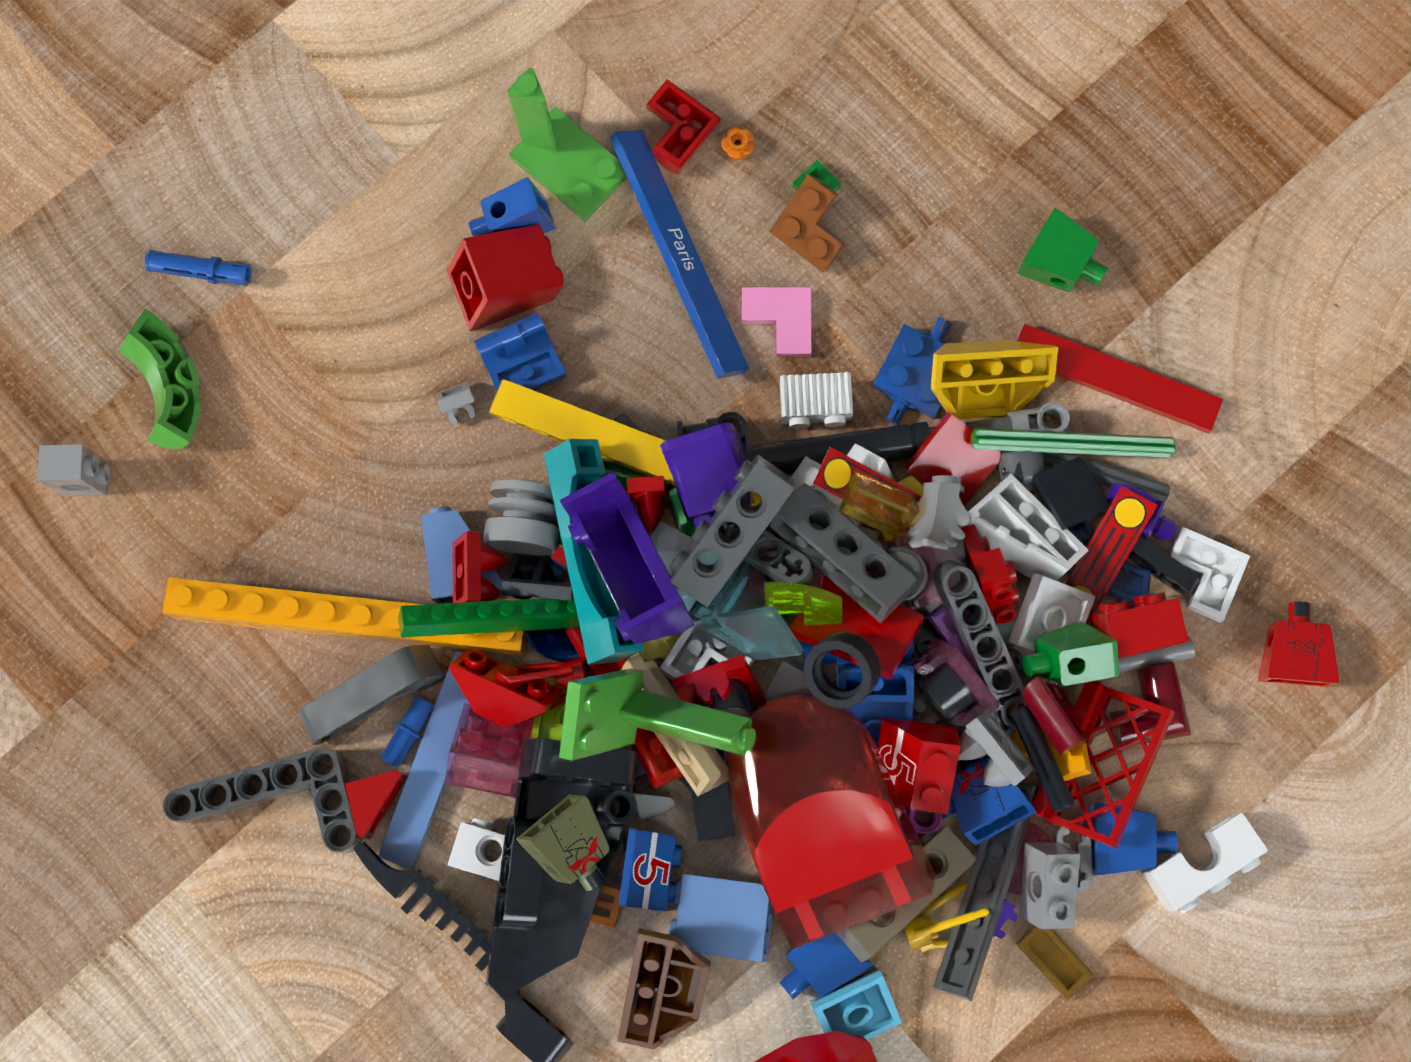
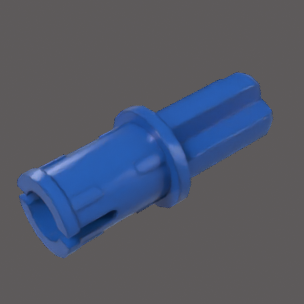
M416 695L400 724L395 723L394 726L397 729L381 755L383 761L394 767L401 766L415 739L421 738L418 734L434 708V705Z

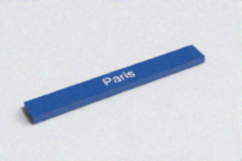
M643 131L615 132L610 137L612 145L717 379L744 374L750 368Z

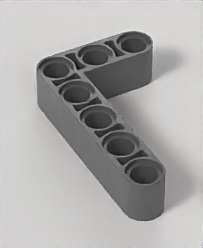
M943 561L933 571V582L985 698L969 706L966 709L968 714L964 718L958 715L951 722L943 718L934 724L957 727L960 738L966 729V725L987 709L1006 734L1010 735L1017 730L1010 715H1006V709L1009 704L1017 701V707L1027 705L1023 695L1025 688L974 574L970 569L956 561ZM959 571L960 581L954 587L949 588L947 584L949 576L953 572ZM974 604L975 610L972 617L963 620L962 613L965 607ZM988 637L989 644L984 651L977 652L978 642L982 638ZM1003 669L1002 679L998 683L992 684L993 674L997 670Z
M316 748L170 791L163 801V811L170 820L194 823L311 789L322 839L329 850L338 853H351L358 842L362 843L363 838L356 835L345 784L350 782L346 762L340 753L327 748ZM330 756L333 760V768L328 774L322 775L319 771V762L323 757ZM295 766L298 771V777L293 784L287 785L284 781V772L287 768ZM259 776L262 780V788L258 794L252 795L248 785L252 778ZM223 786L227 797L218 806L214 802L213 795L217 788ZM334 791H339L342 796V803L338 809L331 811L327 805L328 796ZM187 796L191 801V808L187 814L182 816L178 810V805L182 798ZM346 826L351 832V838L346 845L341 847L337 844L335 835L339 828Z

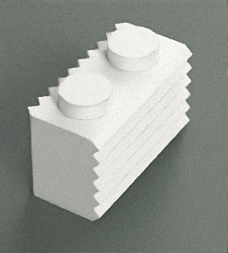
M850 372L780 376L782 424H789L791 429H806L810 427V423L824 422L825 427L837 428L845 426L846 421H852L853 403Z

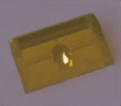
M854 472L839 508L841 514L844 513L854 520L898 538L903 535L920 512L916 500L911 494L859 472Z

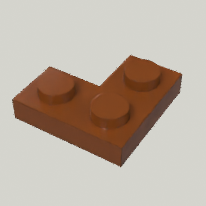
M808 174L769 232L821 272H826L846 244L819 224L838 194L815 176Z

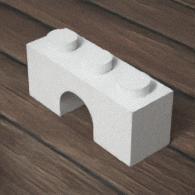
M1243 812L1230 815L1202 833L1212 850L1211 861L1203 870H1196L1191 867L1181 852L1175 854L1171 853L1159 861L1156 868H1150L1142 872L1166 911H1177L1179 909L1180 913L1183 914L1200 903L1198 896L1208 890L1213 894L1231 883L1228 877L1238 870H1241L1244 874L1262 863L1259 857L1268 852V849Z

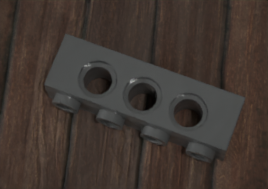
M757 455L752 463L746 460L734 477L738 481L730 493L726 490L721 493L713 505L716 513L709 522L705 520L700 522L691 536V539L695 542L687 552L681 549L669 567L674 570L671 583L707 608L795 489V480L760 455ZM752 491L758 493L762 500L756 506H747L741 501L742 495ZM725 522H734L739 526L740 531L733 536H727L720 531L719 527ZM708 551L714 553L718 557V561L712 565H705L699 561L698 556Z
M806 483L800 486L785 501L772 519L770 527L798 552L805 555L815 567L880 623L910 595L917 581V578L913 576L908 566L892 558L884 551L880 542L864 534L856 527L851 517L844 513L841 514L828 502L823 493L813 490ZM811 523L820 524L824 529H816ZM838 547H845L852 552V554L843 553L842 551H840ZM866 571H873L877 573L880 578H873L869 576Z

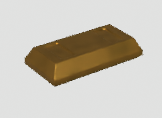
M1034 925L1015 943L1067 1001L1094 976L1091 970L1053 929H1039Z

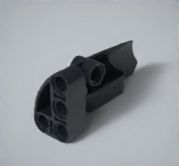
M540 738L523 740L514 813L507 822L504 836L486 983L502 1000L553 969L578 957L603 885L602 882L595 889L586 891L578 879L571 884L557 882L518 843L516 838L569 794L586 796L609 845V852L596 863L605 878L624 824L631 821L637 811V801L632 795L638 759L637 751L614 749L570 761L559 758L561 745L559 740ZM614 797L620 802V811L615 817L611 814L609 807Z

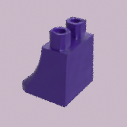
M732 423L712 426L667 440L660 445L688 518L695 523L696 528L702 520L706 522L711 520L716 513L713 505L724 490L729 493L738 482L734 477L745 462L740 435ZM752 491L742 495L741 501L745 505L752 506L755 503ZM733 522L734 527L739 528V526Z

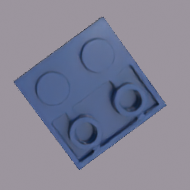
M538 313L474 340L497 391L502 380H507L536 391L567 377Z

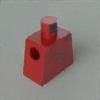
M1289 602L1288 621H1276L1269 625L1258 682L1330 687L1339 683L1331 626L1329 624L1311 623V603Z

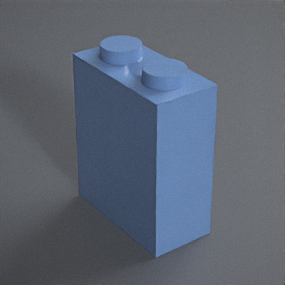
M683 874L682 882L677 881L675 904H679L677 919H672L669 935L679 937L700 954L767 962L774 906L765 885Z

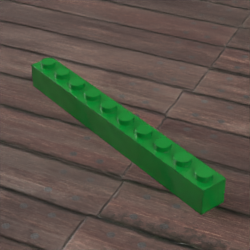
M574 597L571 600L542 598L405 605L400 607L398 615L401 638L580 628Z

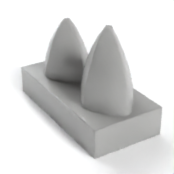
M987 709L966 725L965 731L959 738L960 751L958 760H974L988 754L991 758L984 770V785L1002 787L1012 784L1015 786L1034 770L1032 764Z

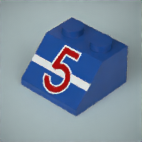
M629 829L619 906L667 911L668 904L675 905L677 882H671L673 867H680L683 845L676 844V836Z

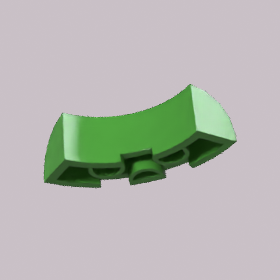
M145 308L127 334L119 353L127 357L141 371L153 394L155 420L147 441L168 449H182L189 443L195 432L200 415L201 404H199L198 391L200 382L192 358H188L179 345L178 336L161 319Z

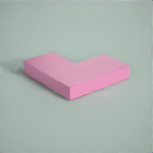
M742 287V324H776V357H811V287Z

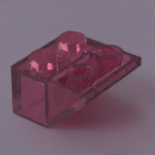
M464 703L449 751L445 783L515 798L522 742L524 739L531 738L534 719L530 718L506 728L475 714L470 704ZM466 718H467V722H466L465 728H462V727H463V723H464V721H465Z

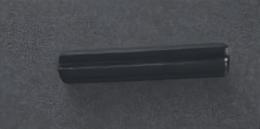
M1027 705L1015 708L1010 712V717L1053 811L1062 812L1071 808L1074 805V800L1036 718Z

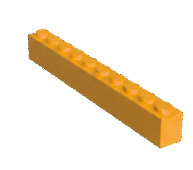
M168 577L162 613L177 620L409 645H430V647L465 651L470 648L483 653L526 657L529 630L401 638L398 622L400 607L423 604Z

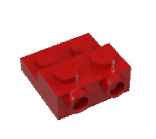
M975 524L962 527L961 529L965 534V538L962 541L967 568L974 574L995 623L1005 624L1013 621L1017 616L1014 604L1019 603L1020 599L1014 583L1017 581L1012 561L1004 560L1000 548L991 550L987 537H979Z

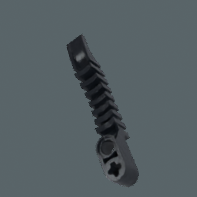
M359 841L353 848L373 877L395 899L401 898L414 882L419 886L400 909L406 914L412 913L428 895L432 900L419 914V917L426 922L441 908L445 914L435 926L443 931L453 921L456 922L459 927L450 937L457 943L468 934L472 940L464 948V951L471 956L481 947L486 953L475 966L480 971L486 969L491 946V939L488 936L491 933L485 927L480 929L475 924L478 920L472 914L467 916L462 911L465 907L460 902L454 903L449 898L452 894L445 888L440 890L436 886L439 881L432 875L426 876L421 869L403 871L393 868L385 863L365 841L363 843ZM520 989L504 999L505 1015L496 1025L498 1031L532 1062H559L573 1046L574 1042L522 996Z

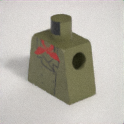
M569 794L516 838L518 843L557 882L571 884L578 879L586 891H591L598 887L605 879L596 863L609 852V845L586 796Z

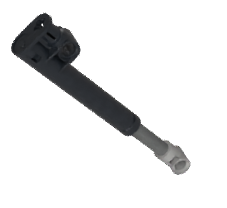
M1050 402L1040 408L1008 412L1007 417L963 423L973 431L976 428L1064 432L1070 422V415L1062 404ZM726 412L720 417L708 418L705 423L684 425L682 420L676 421L678 437L719 424L732 423L741 430L739 435L745 461L748 460L752 463L755 457L760 455L788 476L795 473L805 457L822 465L829 447L847 456L855 443L885 459L886 462L911 459L937 427H928L926 421L913 423L910 426L904 424L750 446L746 421L736 412ZM1051 415L1058 420L1059 428L1051 429L1047 427L1043 422V416Z

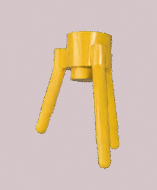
M967 883L959 884L933 900L904 927L911 950L921 948L923 953L936 948H946L949 939L933 940L939 938L938 931L987 916L989 910L984 908L935 924L932 916L924 918L925 915L966 889Z

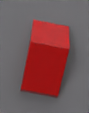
M393 770L345 784L356 835L363 839H371L408 776L406 774Z

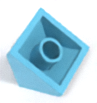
M877 968L839 986L823 997L818 996L810 1000L824 1033L840 1031L852 1036L860 1035L868 1040L902 1023L884 977Z

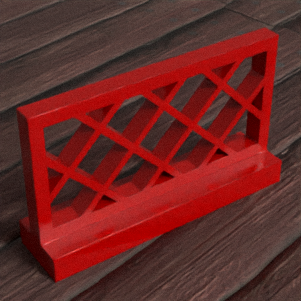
M1095 680L1085 682L1072 715L1088 737L1086 745L1090 766L1093 765L1099 781L1080 789L1076 778L1065 781L1069 792L1074 788L1075 792L1070 794L1073 800L1078 799L1084 815L1072 821L1060 818L1062 812L1053 811L1042 785H1040L1032 803L1037 811L1033 815L1045 823L1053 826L1057 825L1117 849L1173 718L1174 711L1108 688ZM1111 698L1123 702L1128 714L1109 722L1105 711ZM1130 705L1135 706L1139 709L1133 711ZM1149 712L1160 715L1161 717L1156 728L1142 734L1136 718ZM1131 721L1137 737L1118 745L1112 729ZM1107 732L1113 747L1094 755L1091 747L1094 737ZM1141 744L1145 753L1142 762L1128 768L1122 752ZM1117 755L1123 770L1104 778L1098 762ZM1136 773V776L1133 780L1131 775ZM1126 778L1130 786L1128 795L1114 802L1107 786ZM1102 788L1108 805L1089 812L1083 796ZM1122 807L1120 813L1118 814L1117 809ZM1112 812L1116 823L1110 837L1097 832L1093 819ZM1084 823H1088V826H1089L1090 829L1085 828V827L1080 826V825H1082V824H1084Z

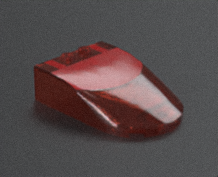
M812 694L782 696L771 700L754 711L748 717L752 719L751 728L756 733L754 746L747 752L746 756L733 752L729 753V782L753 861L791 949L793 950L932 895L936 877L934 870L869 731L860 719L849 709L833 708Z

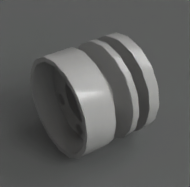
M525 479L492 482L490 494L496 498L488 501V507L490 510L503 516L492 517L486 520L483 543L494 547L498 551L507 553L551 556L559 547L560 539L559 527L546 522V520L557 519L551 486Z

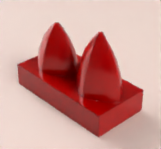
M664 476L627 478L628 494L638 508L644 526L648 531H654L662 519L664 507L671 505L668 498L670 488Z
M466 531L452 543L453 603L494 601L501 595L499 589L491 581L481 576V571L496 569L503 565L507 559L494 547L480 542V532Z

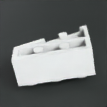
M1012 474L1006 477L969 511L971 521L966 526L975 524L979 537H987L991 550L1000 548L1004 560H1011L1015 570L1031 579L1033 574L1036 573L1058 581L1089 551L1068 529L1062 531L1053 514Z

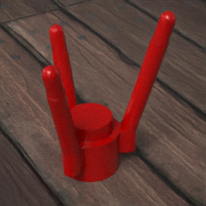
M581 658L563 662L516 665L514 667L526 674L510 676L507 678V682L513 684L555 677L557 687L567 691L568 681L586 678L587 674ZM567 692L562 694V697L546 712L566 702Z

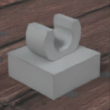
M468 381L435 393L436 402L441 414L448 412L449 421L453 425L458 424L455 411L459 408L466 409L470 418L475 417L472 402L475 401Z

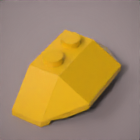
M1010 340L946 343L934 352L931 390L948 413L949 411L958 419L1007 415L1008 412L1018 411L1023 408L1044 387L1047 388L1055 382L1058 347Z

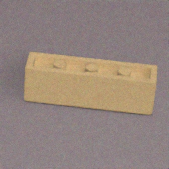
M639 654L626 660L621 670L632 668L644 671L642 691L681 700L654 660L644 662ZM654 732L697 796L732 778V772L714 747Z

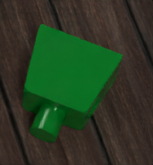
M1054 207L1024 258L1017 274L1060 290L1071 292L1079 277L1098 286L1108 267L1091 259L1099 243L1098 240Z
M1082 621L1037 635L1034 639L1035 653L1025 655L1022 659L1023 669L1028 677L1044 675L1060 686L1120 676L1117 641Z

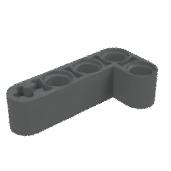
M430 645L406 646L389 654L307 704L298 711V715L312 744L319 745L340 735L404 695L431 688L443 681L445 675Z

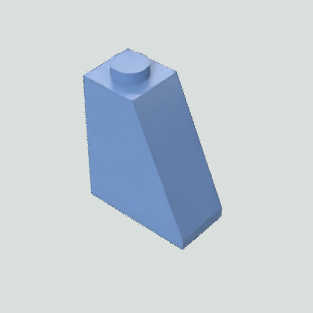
M444 506L431 509V514L421 515L431 599L436 604L453 602L452 543L466 531H471L457 510ZM495 569L481 571V576L491 581L501 592L502 579Z

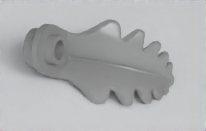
M933 476L931 483H924L922 498L907 516L908 523L916 524L906 534L908 538H912L908 542L910 547L929 546L947 550L950 547L957 546L954 539L962 540L965 538V534L959 526L968 525L971 521V515L959 497V494L964 493L960 477Z

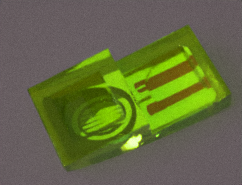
M764 582L766 615L803 613L804 625L842 623V597L808 585Z

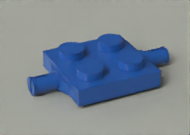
M939 317L930 334L922 333L905 323L901 328L871 386L886 394L894 402L888 416L885 418V421L889 424L897 412L892 425H899L906 410L918 411L931 419L936 416L941 403L931 390L934 352L946 344L942 340L951 326L948 320L944 323L941 331H939L945 320Z

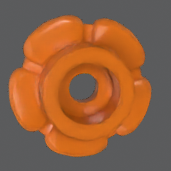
M733 127L726 131V136L721 140V147L731 159L742 160L753 152L754 143L752 141L754 136L748 129L741 130L739 127ZM740 140L741 144L736 145L735 141Z

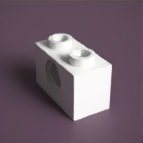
M476 818L472 819L471 825L461 822L447 865L499 881L502 854L498 860L490 862L484 855V849L489 842L496 840L500 843L503 852L505 835L493 832L494 824Z

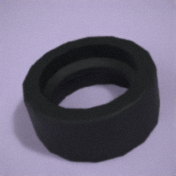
M837 632L823 638L806 656L803 669L805 682L813 696L823 704L836 709L851 708L861 703L877 686L881 673L879 657L872 645L861 636L850 632ZM838 649L847 652L856 659L862 672V682L857 688L844 690L836 687L829 681L824 673L822 663L823 658L828 652Z

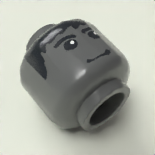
M1029 450L1004 451L1001 454L1000 462L997 464L1000 483L1012 474L1031 494L1037 492L1032 476L1046 470L1043 453Z

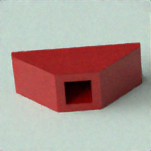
M468 648L450 663L449 670L474 713L506 728L545 713L563 694L562 689L551 685L543 679L509 684L507 682L508 677L526 673L519 671L512 665L492 659L481 651Z

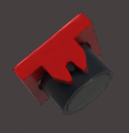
M743 655L673 679L675 690L682 701L752 719V723L755 721L753 708L767 703L765 693Z

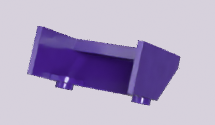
M614 472L559 500L573 521L572 524L568 525L573 539L577 545L584 543L590 551L619 609L618 613L621 619L615 621L625 642L631 639L637 645L678 634L695 626L676 586L671 583V576L635 506Z

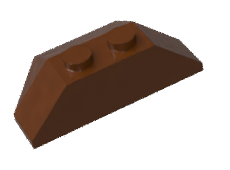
M639 928L617 1041L655 1049L663 1044V1040L679 1034L697 1022L700 1016L711 961L677 936Z

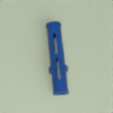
M148 250L149 253H146L145 269L148 272L207 280L211 284L227 282L242 286H248L252 277L250 264L222 261L220 257L211 256L208 259Z

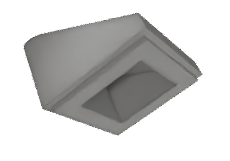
M632 794L637 801L638 814L645 821L674 808V805H676L673 798Z

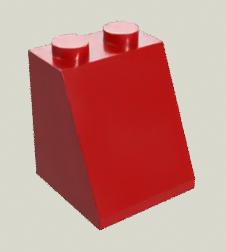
M540 224L468 237L462 240L447 269V273L469 331L480 329L554 301L564 286L563 273L560 267L555 264L551 254L550 240L547 236H544Z

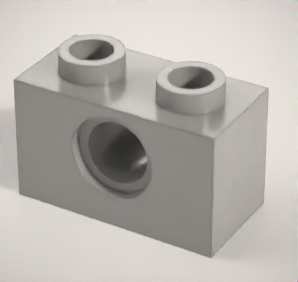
M83 444L39 445L37 481L63 496L106 495V485L111 480V470L106 460Z
M1059 842L1025 843L1019 909L1020 917L1039 929L1074 928L1080 854Z

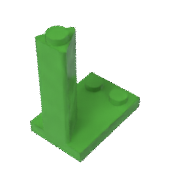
M528 68L507 90L522 140L509 153L510 158L581 220L586 222L627 179V176L620 161L557 107H554L550 112L548 111L546 99L533 68Z
M630 668L568 681L559 758L574 761L635 744L637 727L744 756L754 746L756 733L751 728V718L642 691L644 671Z

